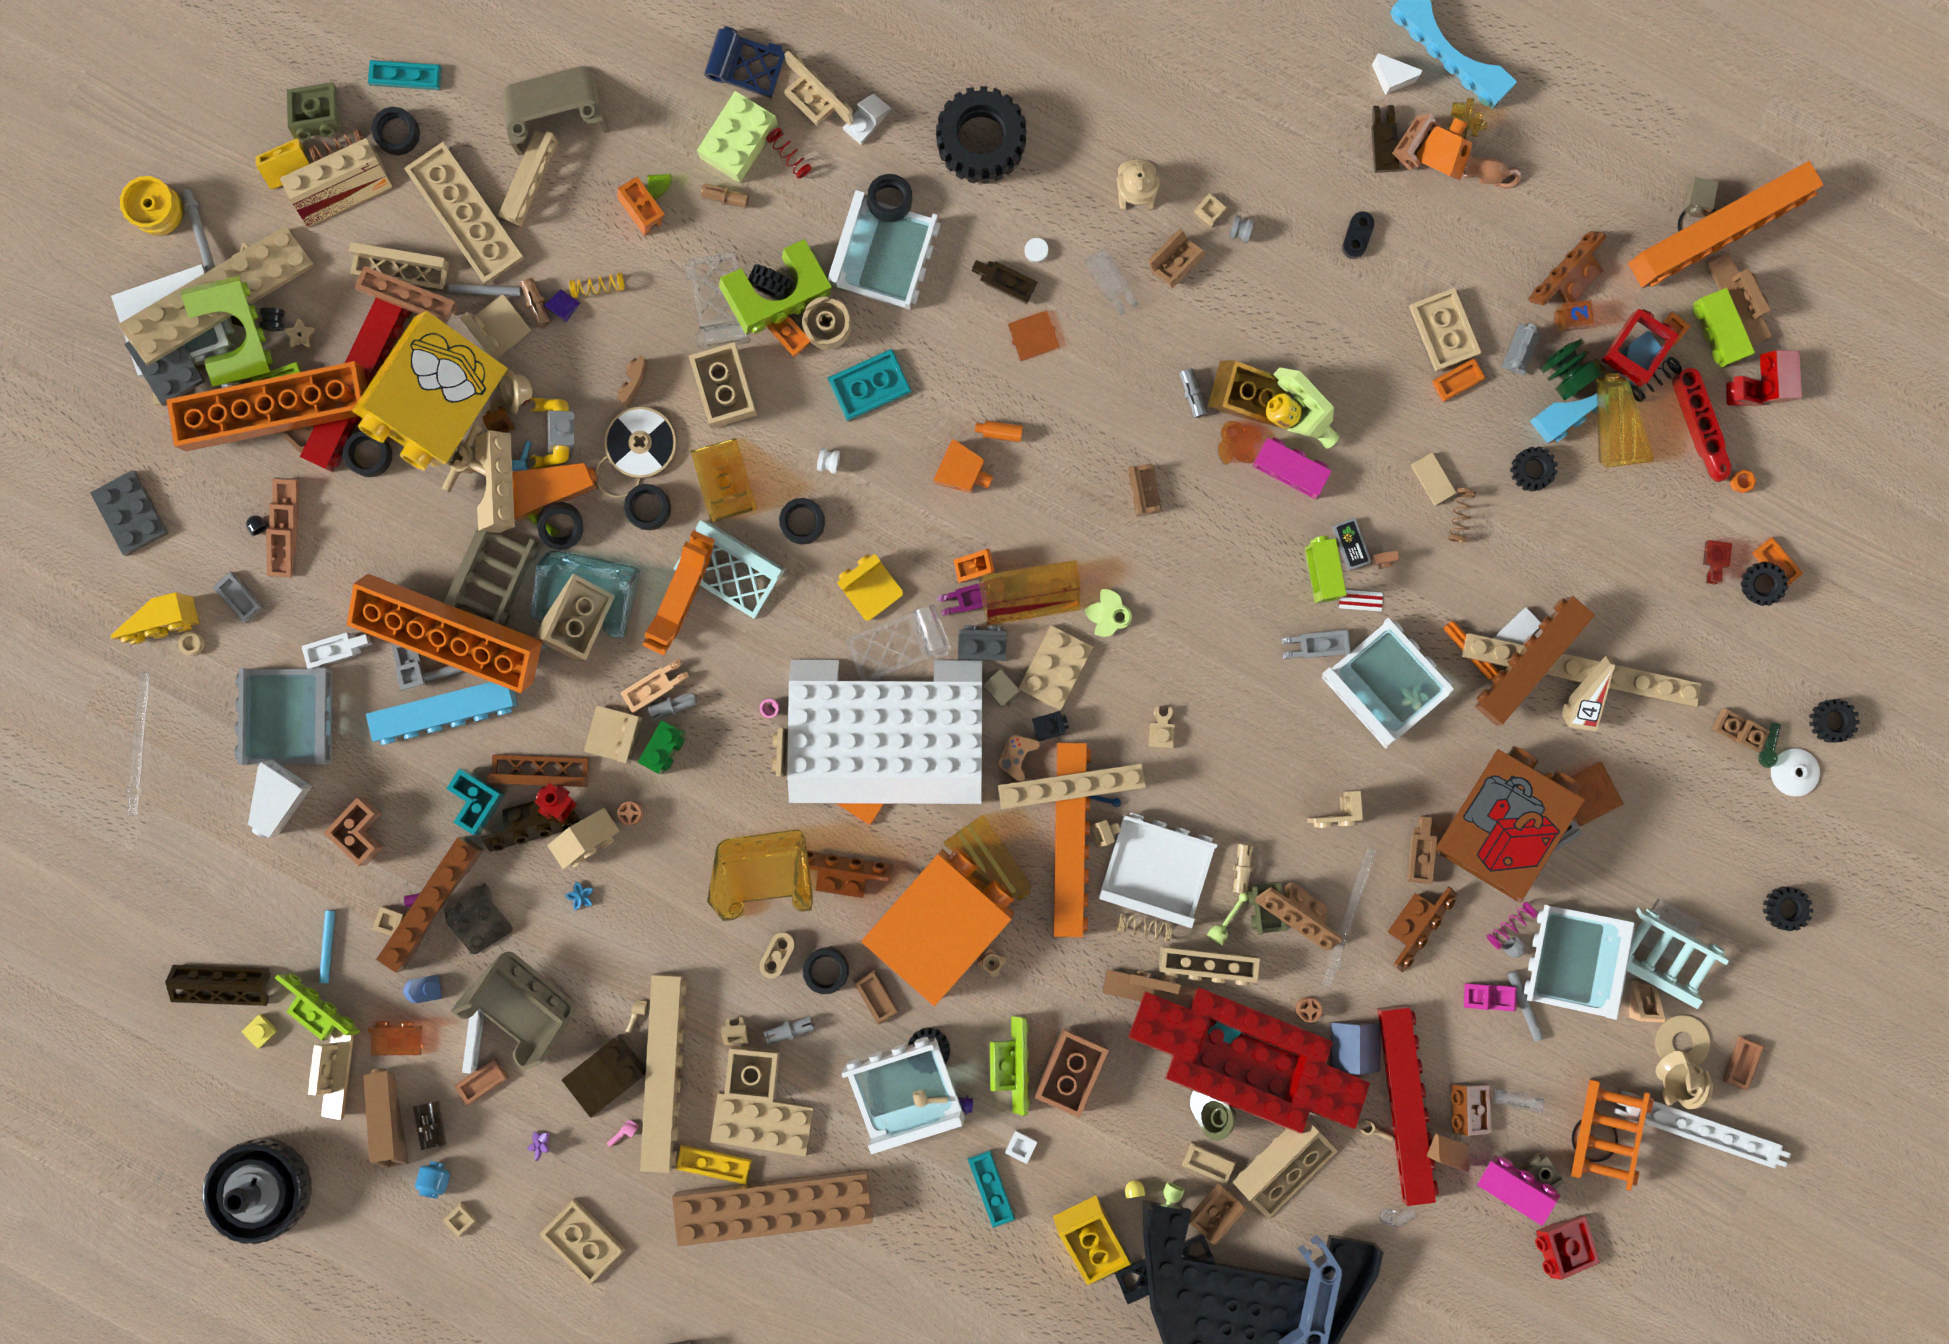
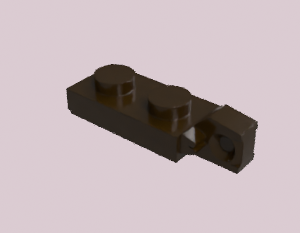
M976 260L972 267V272L982 276L980 281L985 283V285L1026 305L1038 283L996 261H989L986 265Z

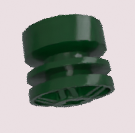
M1582 338L1566 344L1550 356L1544 366L1540 368L1543 374L1552 367L1556 371L1547 378L1549 381L1558 377L1562 379L1555 389L1564 401L1606 371L1597 358L1586 363L1584 358L1591 351L1590 348H1587L1580 354L1576 350L1585 343Z

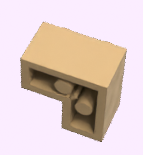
M602 808L570 826L547 846L562 869L570 865L575 868L596 853L597 847L601 846L604 849L614 842L613 837L620 831L605 808Z

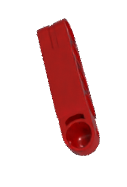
M1686 368L1674 376L1672 381L1673 388L1698 455L1703 459L1710 478L1715 482H1722L1729 478L1731 472V463L1725 449L1726 443L1701 374L1695 368ZM1683 375L1689 377L1690 386L1683 382ZM1691 398L1697 399L1699 403L1698 408L1691 404ZM1700 420L1707 424L1706 430L1701 429L1699 426ZM1708 442L1715 446L1714 453L1708 450Z

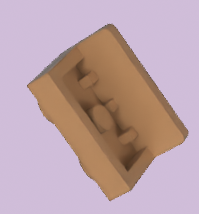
M1179 229L1168 238L1167 242L1158 251L1152 254L1148 264L1152 273L1173 289L1205 256V253L1200 247L1187 239L1183 230Z
M1217 1183L1191 1213L1189 1223L1202 1233L1210 1243L1216 1245L1233 1224L1241 1218L1246 1208L1236 1197Z

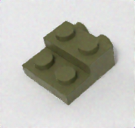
M334 82L287 89L288 128L294 139L307 141L311 136L315 135L331 137L334 135V132L341 131L340 111L337 107V88Z

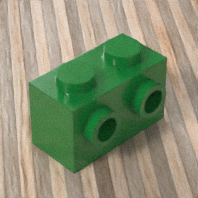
M661 720L637 763L657 774H663L664 771L668 772L674 762L672 759L676 750L680 751L686 739L683 737L686 732Z

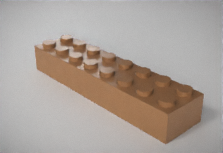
M868 1169L747 1183L746 1185L737 1184L679 1191L672 1197L677 1246L870 1224L873 1221Z

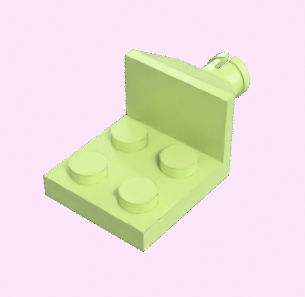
M1279 367L1273 374L1279 380L1277 382L1278 385L1286 392H1290L1294 396L1293 399L1299 402L1302 408L1299 422L1287 430L1316 438L1325 448L1332 447L1340 437L1330 427V424L1333 422L1334 406L1301 371Z

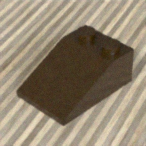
M617 1035L565 1076L562 1082L591 1118L644 1077L646 1069L622 1037Z

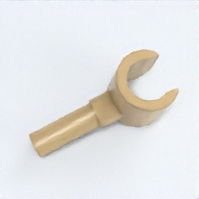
M637 1000L633 1004L632 1015L626 1032H632L638 1014H646L647 1001Z
M925 1090L913 1092L914 1103L917 1107H924L932 1103H947L948 1097H927Z
M1364 1120V1122L1372 1125V1129L1369 1132L1360 1129L1364 1135L1375 1134L1392 1141L1393 1135L1375 1127L1372 1121Z

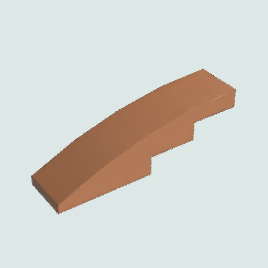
M280 477L272 479V503L269 504L270 527L266 529L267 576L291 578L293 575L298 529L299 479Z

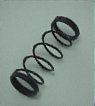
M1669 357L1667 361L1663 362L1662 368H1657L1663 370L1669 379H1672V377L1664 369L1665 362H1667L1669 368L1674 373L1678 374L1682 371L1681 364L1674 357ZM1654 372V375L1652 376L1656 378L1657 382L1661 386H1663L1662 381L1658 377H1656V374ZM1646 383L1648 388L1652 392H1655L1653 387L1650 384ZM1633 385L1629 388L1630 394L1636 401L1642 402L1646 399L1645 394L1638 385Z

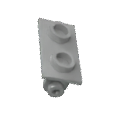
M1519 323L1502 364L1503 368L1524 376L1541 335L1536 325L1529 323L1528 326Z

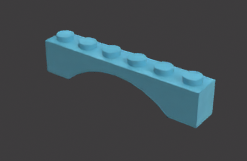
M1398 0L1393 6L1390 14L1394 22L1399 26L1403 25L1409 31L1411 38L1416 42L1420 41L1426 47L1429 55L1433 58H1438L1450 74H1455L1466 89L1472 90L1478 96V100L1483 105L1493 109L1517 83L1501 66L1474 61L1453 48L1443 37L1436 24L1430 0Z
M1647 331L1622 350V354L1646 369L1661 349V346L1652 334ZM1615 371L1609 382L1598 393L1580 401L1554 402L1531 419L1530 422L1547 443L1553 439L1558 442L1569 434L1566 429L1572 425L1575 428L1587 420L1585 417L1587 413L1592 410L1595 414L1606 405L1603 401L1609 396L1612 399L1616 398L1625 391L1622 386L1628 382L1631 385L1634 383Z

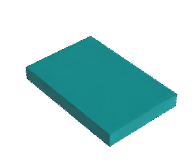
M892 349L827 378L847 422L912 393Z

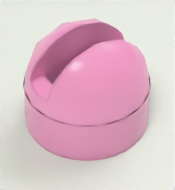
M768 698L760 704V712L766 718H772L780 711V704L773 698ZM768 702L776 709L775 712L767 705Z

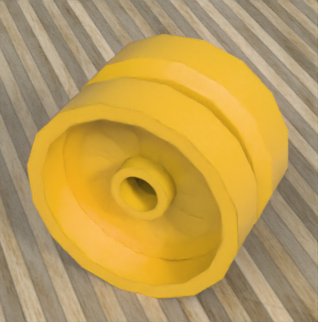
M139 176L131 180L122 190L120 209L123 216L143 232L153 236L166 235L174 231L181 223L184 215L183 202L179 194L160 179L152 176Z

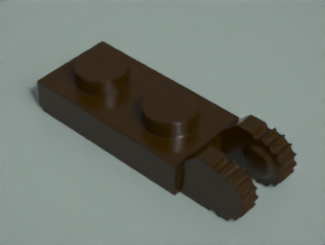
M1388 105L1386 109L1387 123L1380 124L1381 111L1379 106H1373L1371 132L1374 172H1398L1400 170L1399 160L1392 154L1398 145L1394 105Z

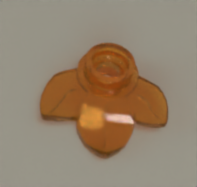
M1237 421L1226 422L1221 428L1222 440L1218 445L1219 457L1225 465L1229 464L1234 457L1243 463H1252L1255 456L1253 444L1263 439L1261 433L1253 426H1242ZM1234 429L1237 433L1236 436L1230 437L1228 430Z

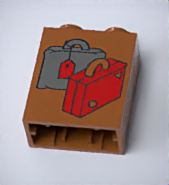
M1512 746L1508 754L1497 749L1436 846V853L1521 904L1582 807L1585 799L1577 795L1582 786L1576 780L1559 771H1556L1551 779L1533 770L1538 763V759L1525 750Z

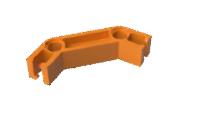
M695 530L690 534L689 543L685 542L683 545L680 562L660 608L645 632L644 647L665 656L682 627L707 570L715 543L714 539Z

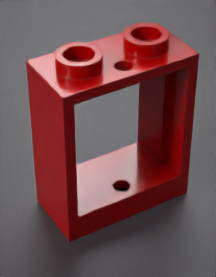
M1637 309L1630 315L1600 361L1641 387L1648 383L1679 337V334L1674 332V328L1669 324L1660 323L1654 319V315L1645 309ZM1637 322L1666 340L1646 370L1618 352Z

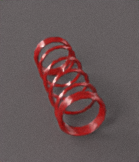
M779 127L773 129L767 135L766 140L768 143L774 142V150L781 149L779 156L781 158L788 157L786 165L794 166L793 173L796 174L798 179L803 178L811 171L812 166L805 164L795 173L796 166L804 160V157L798 162L788 165L789 158L798 149L782 157L783 149L791 141H788L780 148H775L776 141L784 135V132L781 133L782 129Z

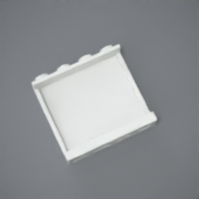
M1130 812L1129 817L1124 815L1120 825L1121 832L1117 835L1098 898L1192 928L1195 920L1193 917L1217 844L1212 843L1213 838L1199 834L1198 838L1189 836L1190 831L1176 827L1175 831L1166 829L1167 824L1157 820H1153L1152 824L1144 822V816Z

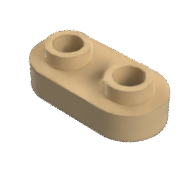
M780 932L771 939L759 964L760 972L766 978H776L783 972L795 948V940L791 934ZM780 940L787 941L786 948H781L779 946ZM770 961H774L777 966L775 970H770L768 968V963Z

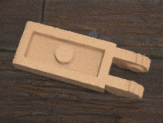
M676 660L664 668L657 669L621 692L632 713L639 711L673 690L674 686L690 677L687 672L681 673L671 681L667 677V673L680 667L682 664L680 660Z

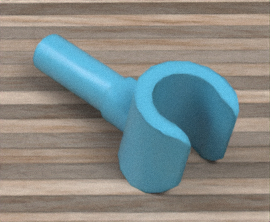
M530 441L525 442L520 460H512L513 471L528 469L527 456L531 446Z

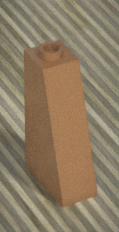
M385 1068L373 1069L371 1074L363 1075L370 1163L382 1168L407 1165L409 1162L395 1075L386 1071Z

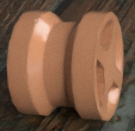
M624 802L618 808V819L625 825L638 824L644 817V809L637 802Z
M1302 997L1296 1003V1014L1305 1022H1315L1321 1017L1322 1006L1314 998Z

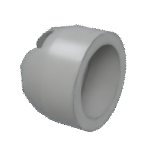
M1517 936L1510 938L1503 945V950L1512 958H1518L1523 955L1525 946Z

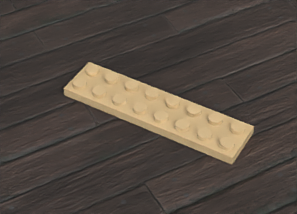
M284 226L119 323L118 326L145 364L149 366L233 316L227 312H212L189 318L181 297V289L240 275L242 282L247 281L251 296H247L251 305L310 270L314 265L287 227Z

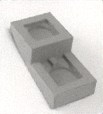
M391 645L397 665L395 671L400 690L424 685L425 678L421 655L401 646Z

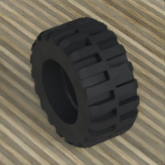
M980 86L978 91H974V87L966 88L965 94L962 95L961 92L956 93L954 100H948L944 105V111H940L938 124L936 125V141L939 156L942 161H945L946 168L950 172L954 170L956 177L961 180L967 177L970 183L982 180V184H988L989 179L993 178L995 181H999L1003 178V174L1009 175L1014 171V166L1018 165L1022 159L1027 133L1025 117L1021 115L1019 105L1012 103L1013 98L1008 94L1003 97L1001 90L994 88L993 92L987 91V86ZM977 117L990 118L1003 129V142L996 150L990 153H973L964 148L960 143L959 131L963 124Z

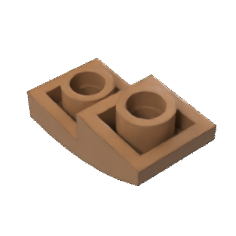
M641 355L638 359L634 358L627 365L625 374L631 381L629 383L625 382L618 390L619 395L617 399L626 407L636 397L646 375L648 363Z
M1724 708L1721 709L1711 729L1757 753H1760L1770 731L1755 722L1745 720Z

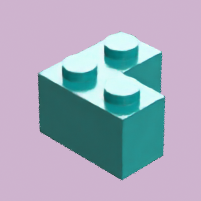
M462 768L458 769L446 788L466 801L453 823L472 835H480L506 795L469 770Z

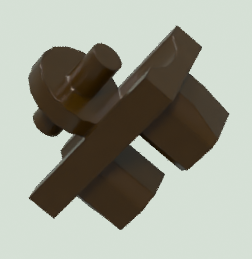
M439 1101L414 1106L416 1131L418 1132L421 1150L446 1145Z

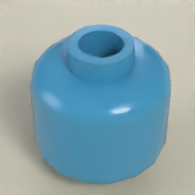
M430 1161L429 1166L424 1165L420 1167L415 1183V1188L419 1191V1195L438 1199V1195L445 1194L450 1178V1172L443 1169L445 1164Z

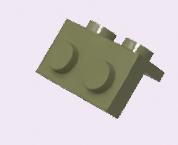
M1281 882L1252 885L1253 891H1248L1249 905H1254L1255 915H1251L1252 930L1257 929L1258 935L1287 931L1285 922L1255 902L1256 897L1269 888H1273L1282 894Z

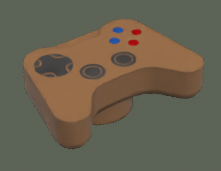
M1017 735L1010 736L998 760L999 768L1017 781H1023L1025 775L1021 769V764L1027 752L1037 750L1040 743L1037 740Z

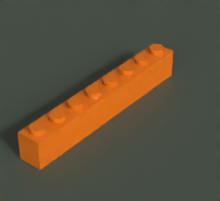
M1057 743L1056 776L1086 772V763H1091V748H1087V743ZM1090 797L1056 801L1054 937H1083V932L1088 931V917H1083L1084 908H1088V893H1084V883L1089 882V869H1084V859H1089V845H1085V835L1090 833V821H1085V811H1090Z

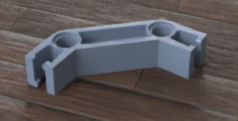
M1318 1235L1310 1240L1323 1253L1315 1261H1312L1309 1257L1313 1254L1310 1249L1307 1250L1304 1245L1297 1248L1311 1271L1299 1327L1279 1340V1344H1328L1342 1271ZM1326 1266H1331V1271L1328 1274H1322ZM1317 1334L1315 1341L1308 1342V1338L1311 1335Z

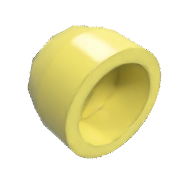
M1137 1180L1128 1182L1125 1188L1126 1198L1145 1196L1142 1183Z

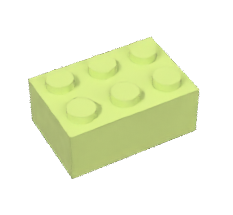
M735 91L697 149L700 159L741 183L766 144L767 135L778 125L776 117Z

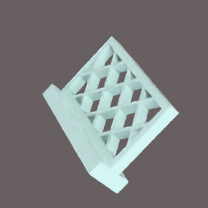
M700 520L696 526V531L714 539V544L719 547L713 548L711 556L714 566L706 570L715 569L718 583L710 585L705 582L703 576L700 586L755 619L778 579L782 577L786 569L707 520ZM724 550L728 552L730 563L718 565L714 551ZM733 556L736 557V558L739 559V560H738V561H734V560H733ZM680 558L676 563L675 567L673 568L674 570L677 569V566L680 562ZM744 562L749 567L750 575L738 578L735 564ZM731 565L734 579L722 582L719 568ZM753 568L760 573L754 574ZM765 575L771 579V582L766 589L758 590L755 576ZM751 577L754 591L742 594L739 580ZM735 581L738 595L729 597L724 592L723 584ZM719 585L720 591L713 586ZM760 592H764V594L762 595V597H761V599H760L759 593H760ZM755 594L757 605L753 611L745 607L744 596Z

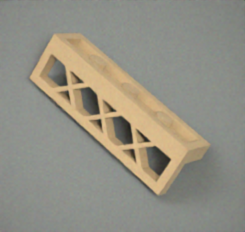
M536 130L534 131L498 213L500 219L519 227L522 226L558 144V140L553 133L546 131L543 134Z
M354 242L350 243L349 252L354 255L351 275L360 276L361 271L358 270L360 258L369 259L374 265L371 269L382 273L380 267L386 263H393L397 270L389 276L417 287L445 291L450 263L445 258ZM409 267H416L420 274L414 279H407L403 271ZM434 270L442 272L439 284L430 283L426 275Z

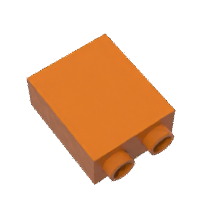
M957 847L950 855L942 848L861 941L934 1007L1012 920L1015 913L1008 907L1015 900L1013 895L995 880H992L987 887L984 886L972 875L978 868V865Z

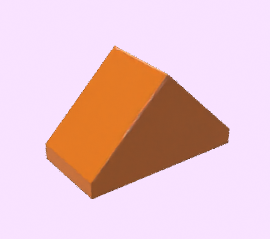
M990 549L953 560L958 583L995 576Z

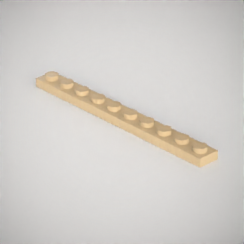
M1468 633L1466 634L1462 657L1508 667L1509 664L1507 662L1516 652L1520 653L1525 646ZM1562 654L1545 675L1582 683L1600 662ZM1615 665L1609 689L1697 707L1701 683Z

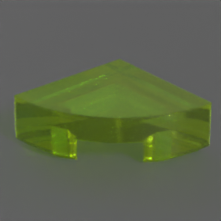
M647 175L648 192L656 200L671 186L672 175Z

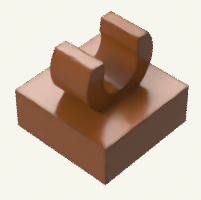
M501 405L498 406L499 410L492 413L488 410L486 415L482 416L488 430L507 433L515 429L512 419Z

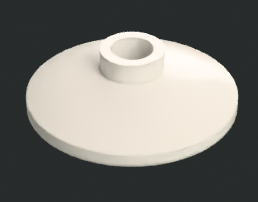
M1788 749L1781 752L1774 759L1771 767V777L1774 785L1782 793L1789 796H1803L1811 792L1817 785L1820 769L1816 759L1809 752L1802 749ZM1797 768H1800L1802 770V775L1800 777H1798L1795 773Z

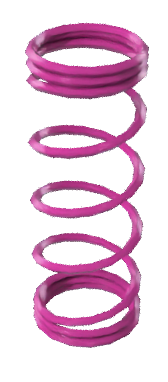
M1528 902L1522 903L1524 909L1517 908V913L1521 920L1514 915H1509L1512 926L1501 922V928L1505 935L1496 929H1493V935H1486L1495 948L1500 950L1503 946L1498 941L1494 931L1510 940L1502 924L1509 926L1516 933H1519L1510 918L1511 916L1527 926L1518 909L1523 910L1534 919L1538 916L1537 911Z

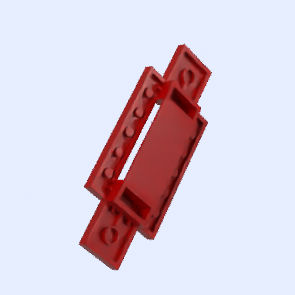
M1200 987L1196 989L1189 1009L1145 991L1128 1035L1129 1039L1171 1055L1172 1059L1165 1080L1298 1134H1303L1310 1112L1348 1128L1356 1129L1370 1086L1368 1081L1326 1065L1333 1041ZM1211 1020L1297 1054L1300 1057L1243 1034H1240L1233 1042L1228 1044L1223 1041L1224 1033L1222 1030L1214 1029L1210 1034L1207 1033L1216 1024L1211 1022Z

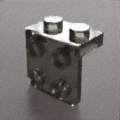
M486 883L472 888L465 896L451 901L444 908L446 924L471 954H478L513 930L510 922L493 903L491 890Z

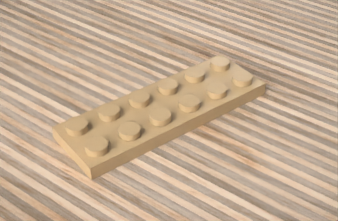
M441 142L404 168L485 285L525 259L444 142Z

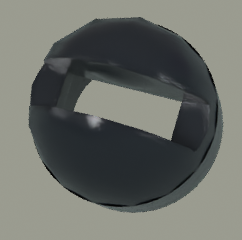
M251 516L246 521V527L251 536L259 535L268 528V524L260 516Z

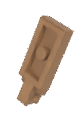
M1420 816L1418 828H1413L1407 882L1433 883L1437 836L1436 830H1431L1432 817Z

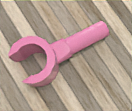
M628 1120L621 1130L607 1142L608 1146H613L624 1134L631 1138L639 1128V1125Z

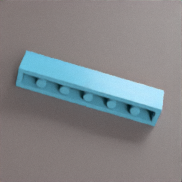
M488 682L367 713L366 717L372 742H381V745L395 743V738L404 736L405 740L419 737L418 732L425 730L430 734L442 731V726L451 724V728L465 725V720L474 718V721L477 722L489 719L488 714L497 712L498 716L512 713V708L518 707L513 690L493 682Z

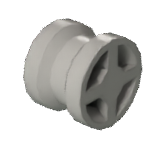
M1236 215L1229 238L1235 239L1237 237L1242 239L1243 242L1248 243L1254 220H1244L1241 216Z

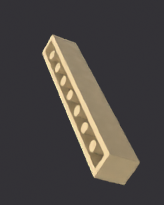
M655 973L651 976L640 1171L669 1173L673 1166L677 1164V1151H674V1142L678 1141L679 1127H675V1118L680 1115V1103L676 1101L677 1093L681 1092L682 1079L678 1078V1068L682 1069L683 1054H679L680 1044L684 1043L685 1036L684 1029H681V1020H685L686 1005H682L683 995L686 996L687 981H684V975Z

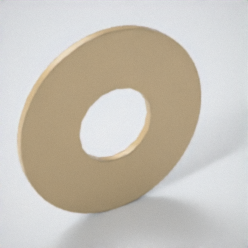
M1677 1015L1662 1023L1655 1039L1656 1050L1661 1059L1676 1051L1672 1043L1673 1037L1679 1032H1686L1693 1039L1692 1048L1685 1053L1687 1060L1692 1061L1696 1065H1700L1705 1060L1710 1049V1037L1707 1029L1699 1020L1686 1015Z

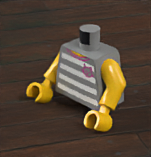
M532 397L531 400L535 401V408L530 409L532 412L547 411V455L545 457L532 455L530 460H535V465L530 468H547V466L550 467L566 462L569 457H572L574 449V412L569 411V405L565 400Z

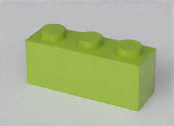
M1727 287L1704 296L1693 303L1694 315L1703 326V336L1710 343L1713 350V359L1717 364L1719 363L1720 368L1738 362L1755 353Z

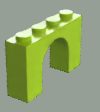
M805 239L783 249L782 259L796 285L793 294L786 299L772 301L758 295L742 268L720 277L719 288L746 335L752 332L754 334L760 333L767 325L773 322L779 324L788 315L804 312L807 305L814 299L830 296L832 286Z
M240 275L181 289V297L189 318L212 312H227L236 316L246 329V337L240 347L231 352L205 358V367L212 387L270 373V365L273 364L270 351H265L262 342L266 341L262 327L257 328L255 319H258L255 305H250L247 296H251L247 281L242 282Z

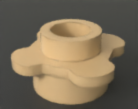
M987 949L983 960L978 962V968L990 973L991 977H997L1001 966L1006 964V958L997 955L993 949Z

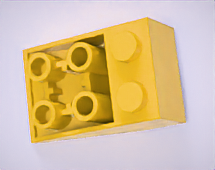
M174 592L151 598L110 635L111 639L121 640V643L130 642L131 645L146 642L145 638L154 636V639L169 636L168 632L177 630L178 633L192 630V626L199 624L193 596Z

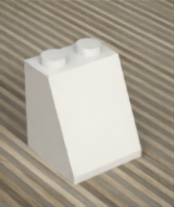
M273 760L261 762L257 770L248 825L253 828L252 832L261 838H270L280 834L313 786Z

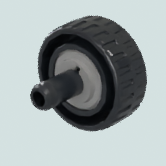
M269 1138L248 1140L231 1147L212 1163L204 1179L202 1203L211 1225L222 1236L241 1244H260L283 1235L303 1217L310 1203L312 1180L304 1159L291 1146L289 1147L284 1142Z

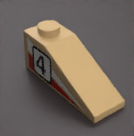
M1605 656L1570 695L1568 704H1564L1562 717L1565 719L1568 727L1597 732L1615 669V663L1610 656Z

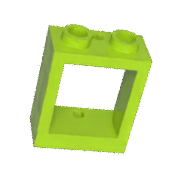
M1328 535L1314 538L1305 547L1315 604L1339 600L1346 596V589L1336 538L1329 539Z

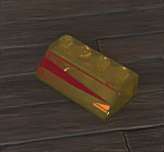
M1076 560L982 575L978 579L987 626L1080 610V578Z

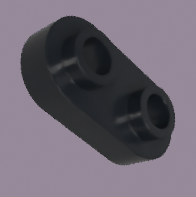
M1357 212L1350 220L1342 244L1344 255L1350 259L1360 258L1367 249L1374 228V219L1368 212ZM1359 220H1365L1367 225L1361 226ZM1357 242L1359 244V248H1353L1351 243Z

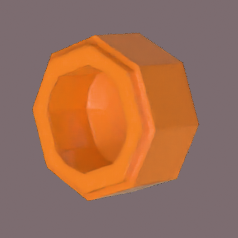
M1743 469L1732 474L1729 483L1733 491L1743 494L1754 489L1756 478L1753 472Z

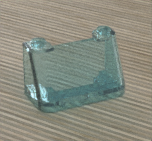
M557 550L548 551L536 565L530 618L538 619L542 623L572 574H575L615 595L603 621V630L612 638L625 637L628 631L640 570L634 566Z

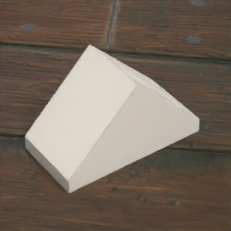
M1379 53L1372 64L1385 95L1415 83L1422 72L1421 69Z

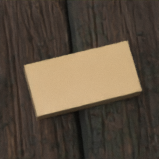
M1433 452L1410 465L1434 506L1456 494Z
M1192 1142L1182 1162V1166L1225 1185L1228 1184L1236 1165V1161Z

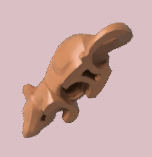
M1470 151L1463 177L1470 178L1476 176L1479 178L1480 183L1494 184L1495 187L1499 186L1504 189L1513 188L1519 183L1521 172L1518 168H1507V165L1497 158L1471 156L1472 153ZM1511 175L1514 176V180L1511 183H1501L1505 178Z

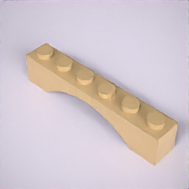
M1142 764L997 785L1001 809L1146 788Z

